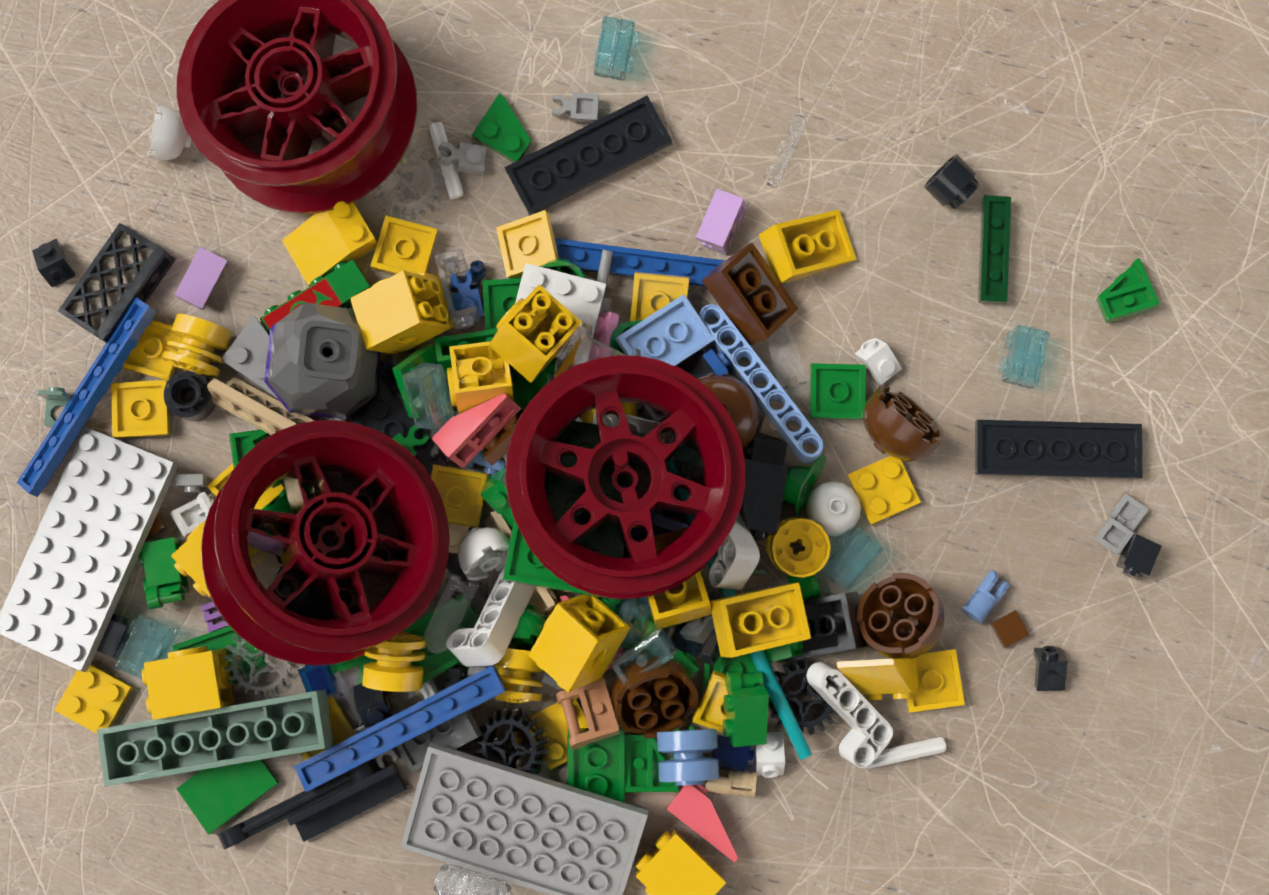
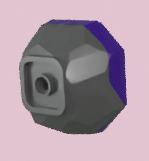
M303 303L270 327L264 382L289 413L347 419L377 395L381 352L366 350L353 309ZM328 348L332 351L333 355L326 357L323 355L322 350Z

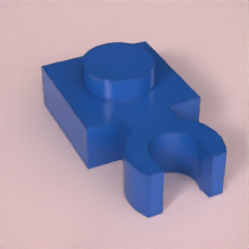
M470 270L466 271V282H460L457 278V273H453L451 276L453 285L459 290V292L451 294L458 321L484 315L480 289H471L470 284L473 281V274Z
M711 349L703 355L717 375L722 376L731 373L728 367L731 363L722 351L716 353L715 350Z

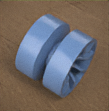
M717 729L657 732L658 751L661 753H674V759L663 760L658 763L659 782H675V785L704 784V780L719 779L718 759L702 757V752L718 748Z

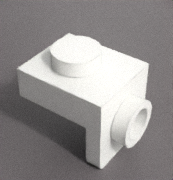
M877 338L863 343L861 349L855 353L856 357L865 363L875 381L880 385L902 369L888 344Z
M205 492L200 493L197 499L173 510L170 514L184 538L189 536L207 518L214 500L211 497L208 498Z
M767 732L766 744L755 745V770L757 776L774 778L778 775H784L785 752L783 732Z

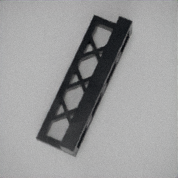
M394 764L288 817L287 820L290 826L295 824L303 842L407 789Z

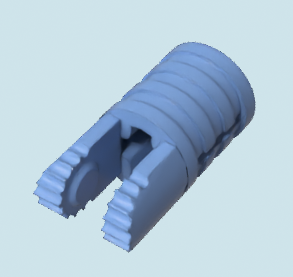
M991 570L976 588L975 593L968 599L966 605L961 608L969 618L979 624L984 622L989 612L992 611L993 607L1010 587L1006 581L997 583L995 588L992 589L999 577L994 570Z

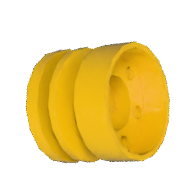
M178 313L171 332L181 337V342L167 341L166 346L177 351V353L164 351L162 359L182 371H190L202 376L218 377L220 370L209 363L223 364L222 358L214 354L213 351L214 349L227 350L233 332L210 321Z
M797 517L780 520L777 534L768 536L765 544L767 557L775 568L790 576L801 578L814 575L820 571L829 559L831 548L829 537L822 526L812 520ZM797 541L801 545L800 551L795 550L793 553V548L789 547L791 542Z
M400 632L385 642L365 649V656L376 659L377 662L364 665L362 685L374 690L410 692L422 689L423 668L411 664V662L424 659L425 653L416 649L425 648L426 639L407 632Z
M507 648L502 659L494 664L507 689L506 692L494 697V699L523 704L541 701L542 694L529 692L530 686L543 687L541 681L531 679L532 673L544 672L528 656L530 651Z

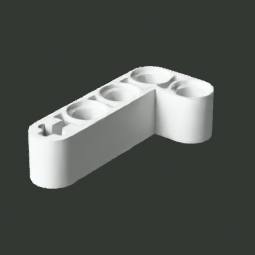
M738 513L735 524L726 540L717 551L718 556L710 568L709 581L713 587L734 590L742 589L759 562L758 546L740 513Z
M505 567L502 569L475 627L458 629L447 639L446 645L448 649L464 666H491L502 659L517 628L519 618L525 611L535 589V586L504 581Z
M822 662L814 663L807 671V681L852 728L841 741L839 754L842 758L859 768L870 766L891 741L893 728L841 672Z

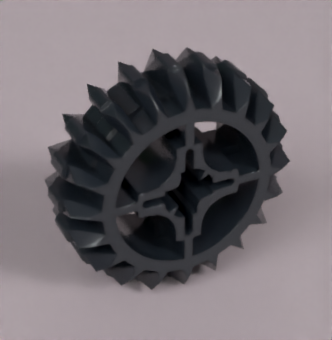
M794 660L793 670L790 669L788 664H784L783 669L786 674L783 675L779 671H775L774 674L780 679L778 682L781 689H783L785 683L791 677L801 674L798 688L791 692L783 691L787 700L794 702L798 713L797 722L802 733H804V727H807L809 735H814V725L820 731H824L825 728L821 721L825 720L828 724H832L833 720L828 716L829 712L838 715V713L821 695L815 694L811 690V686L807 681L810 660H804L803 668H800L798 660ZM805 689L807 695L816 697L817 700L805 701L806 705L802 706L801 700L791 698L790 695L802 694L800 690ZM772 701L768 703V707H774ZM815 703L825 704L818 716L806 721V715L811 705ZM776 710L770 714L771 718L779 716ZM781 719L777 723L779 727L783 726Z
M505 707L502 712L500 710L493 712V717L488 716L485 718V725L479 727L482 735L475 740L482 745L476 749V753L483 754L484 757L482 759L533 775L539 774L542 771L541 765L544 766L548 762L545 755L551 752V748L544 744L550 742L551 737L543 736L542 733L547 730V727L542 726L540 728L537 725L540 722V717L532 720L531 711L529 710L522 715L521 707H516L513 711L510 707ZM510 724L506 735L496 737L497 730L501 725ZM523 731L527 734V736L529 737V739H527V738L524 736ZM531 754L526 765H516L520 755Z

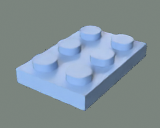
M683 294L619 335L615 340L625 355L658 359L676 366L711 343L714 338Z

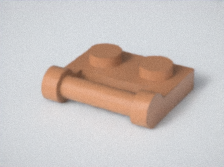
M604 678L571 692L563 690L556 694L558 704L562 705L569 729L571 749H578L589 743L620 734ZM578 698L581 700L589 731L581 733L573 705L574 699Z

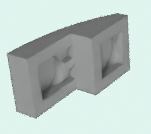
M1124 493L1103 523L1095 540L1119 555L1133 536L1134 529L1149 509Z

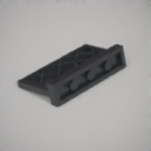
M119 223L58 312L106 343L135 297L146 303L176 259L161 247L156 246ZM125 232L130 236L131 246L118 248V240ZM144 248L153 250L147 260L139 262L138 250ZM132 252L133 263L121 266L120 254ZM114 256L115 268L103 271L102 263L104 260ZM134 269V279L132 282L124 284L122 272ZM116 274L118 286L105 288L104 277ZM98 279L100 290L88 293L87 285L90 280ZM119 291L120 299L115 305L108 306L106 294ZM101 296L102 308L90 311L88 299ZM83 301L84 313L76 315L69 313L75 302ZM103 314L104 322L98 330L92 328L91 317Z

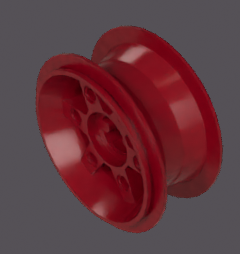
M218 0L204 14L189 36L180 58L177 73L179 113L186 132L195 146L211 163L220 168L236 188L246 196L268 208L286 213H323L334 210V206L338 202L351 204L376 189L396 168L410 144L415 129L418 106L414 75L406 57L391 38L385 22L368 0ZM336 34L350 41L357 49L333 55ZM245 75L246 86L237 89ZM303 76H308L306 83L302 79ZM281 92L286 98H280ZM367 96L359 115L352 122L343 112L344 106ZM265 133L261 156L246 148L240 141V139ZM324 137L331 142L323 149L308 155L312 140Z
M616 355L578 364L559 374L536 394L520 416L510 439L506 458L505 481L508 501L514 520L528 547L541 564L559 579L589 594L612 599H635L653 596L671 590L686 582L703 569L717 553L732 530L741 508L745 489V461L737 429L726 408L714 393L696 377L679 367L658 359L643 356ZM621 403H637L650 406L670 417L641 438L631 434ZM595 408L600 443L594 449L556 442L562 432L573 421ZM609 414L617 415L620 422L615 427H608L603 422L605 416ZM672 431L676 436V440L672 444H665L661 441L659 435ZM690 437L696 445L702 460L704 486L666 470L668 461ZM562 456H575L577 462L573 467H564L560 463ZM628 461L645 468L651 479L648 491L639 500L635 491L638 485V475L629 466ZM611 464L614 467L612 486L614 491L621 496L622 503L607 497L599 484L602 473ZM546 472L585 487V493L558 522L547 500L545 488ZM622 474L630 475L633 479V484L628 488H622L617 484V478ZM684 488L690 493V498L686 501H679L674 497V490ZM657 508L696 516L690 527L681 537L669 546L656 552L651 515ZM582 510L587 511L591 515L590 521L585 525H579L574 521V515ZM605 521L620 525L630 558H615L601 555L585 548L579 542ZM636 527H642L647 532V538L642 542L634 541L630 535L631 531Z
M338 420L305 422L277 431L260 441L245 454L233 469L227 482L213 501L203 527L201 542L202 570L206 587L215 607L225 622L254 648L274 658L294 664L312 666L334 665L365 655V649L393 638L408 628L424 613L435 597L445 574L450 545L449 524L445 506L435 482L414 455L397 441L375 429L357 423ZM321 470L338 472L350 476L363 484L351 495L338 492L331 493ZM283 479L292 514L254 509L261 495L272 485ZM303 488L307 489L310 493L309 499H307L306 492L303 490ZM382 501L394 520L399 540L377 533L376 523L372 514ZM321 521L333 524L323 527L315 535L312 543L310 537L311 527L309 526L311 523ZM259 529H268L271 532L272 536L267 535L264 531ZM322 535H328L334 540V547L326 546L323 543ZM345 535L348 544L346 558H328L327 556L334 554L343 545ZM248 546L281 557L284 567L267 589L263 587L252 567ZM372 554H380L383 560L381 558L372 557ZM359 573L394 577L390 588L383 598L374 607L368 609ZM281 582L288 584L291 594L283 595L280 593L278 584ZM304 588L318 589L331 620L306 617L285 606ZM339 594L343 595L346 598L347 606L346 603H344L341 600Z

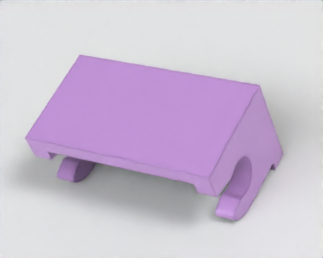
M716 189L696 235V239L702 242L701 245L724 255L728 254L747 209L744 198Z
M199 247L175 293V297L200 310L203 309L228 261Z

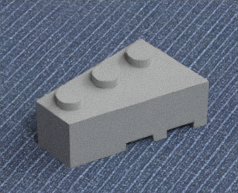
M253 315L221 360L278 399L264 382L270 334L261 321Z

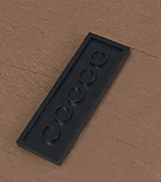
M648 95L504 168L530 216L672 145V140Z
M977 419L975 421V475L1142 479V424Z

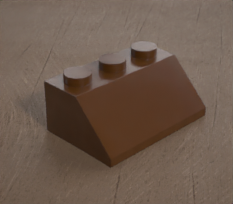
M753 242L719 264L702 279V282L749 345L768 339L798 310V307Z

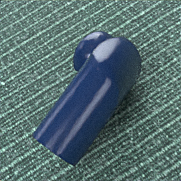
M480 260L473 261L470 264L471 268L469 270L473 274V281L470 284L471 289L476 288L486 276V267ZM466 275L457 276L460 282L467 281ZM450 277L451 290H458V288H456L453 285Z

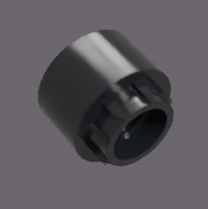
M955 154L931 176L924 185V188L942 206L948 204L951 208L956 209L975 192L979 185L978 181L974 178L976 172L958 154Z
M182 371L173 375L164 388L163 396L167 408L173 414L187 421L205 419L216 407L207 387L210 381L204 376L190 371ZM191 390H195V399L192 402L186 403V394Z

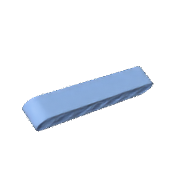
M714 304L705 306L700 312V319L714 338L711 345L717 352L722 351L731 363L728 366L738 380L742 381L752 391L759 408L785 442L788 443V446L798 459L806 464L815 463L821 456L823 449L821 437L724 311ZM713 316L719 321L716 324H708L705 322V319ZM725 337H730L735 343L726 346L721 343V340ZM741 358H746L751 364L747 367H742L737 364V361ZM757 379H762L767 383V386L757 388L753 382ZM772 401H780L784 407L780 410H774L769 404ZM795 422L800 426V430L796 432L789 431L786 424ZM810 443L817 448V451L809 454L803 450L802 446Z

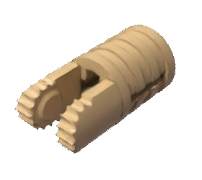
M719 769V779L706 780L705 789L709 792L754 798L757 772Z

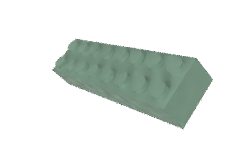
M326 689L97 729L104 786L335 746Z

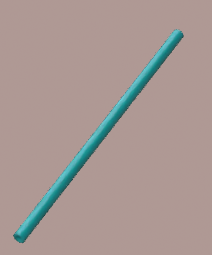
M671 458L666 464V470L680 476ZM677 488L674 490L673 494L677 500L686 501L690 498L686 489ZM683 514L690 527L696 516ZM717 553L707 563L709 570L718 556ZM718 588L723 598L737 595L734 589ZM764 651L749 653L757 671L762 672L763 684L799 759L802 760L811 756V749Z

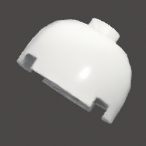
M157 105V112L161 114L155 113L150 137L151 150H148L147 157L168 161L180 156L184 147L190 148L191 138L186 132L179 111Z
M831 481L821 484L811 492L806 501L807 519L822 526L828 536L835 537L846 534L855 527L860 518L861 505L859 498L854 490L844 483Z
M476 527L466 534V538H464L458 550V561L468 580L485 579L489 577L488 571L495 568L499 572L505 567L510 540L502 531L495 528Z

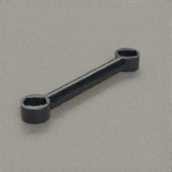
M371 759L308 792L304 790L220 832L217 836L223 849H228L377 773L375 764Z

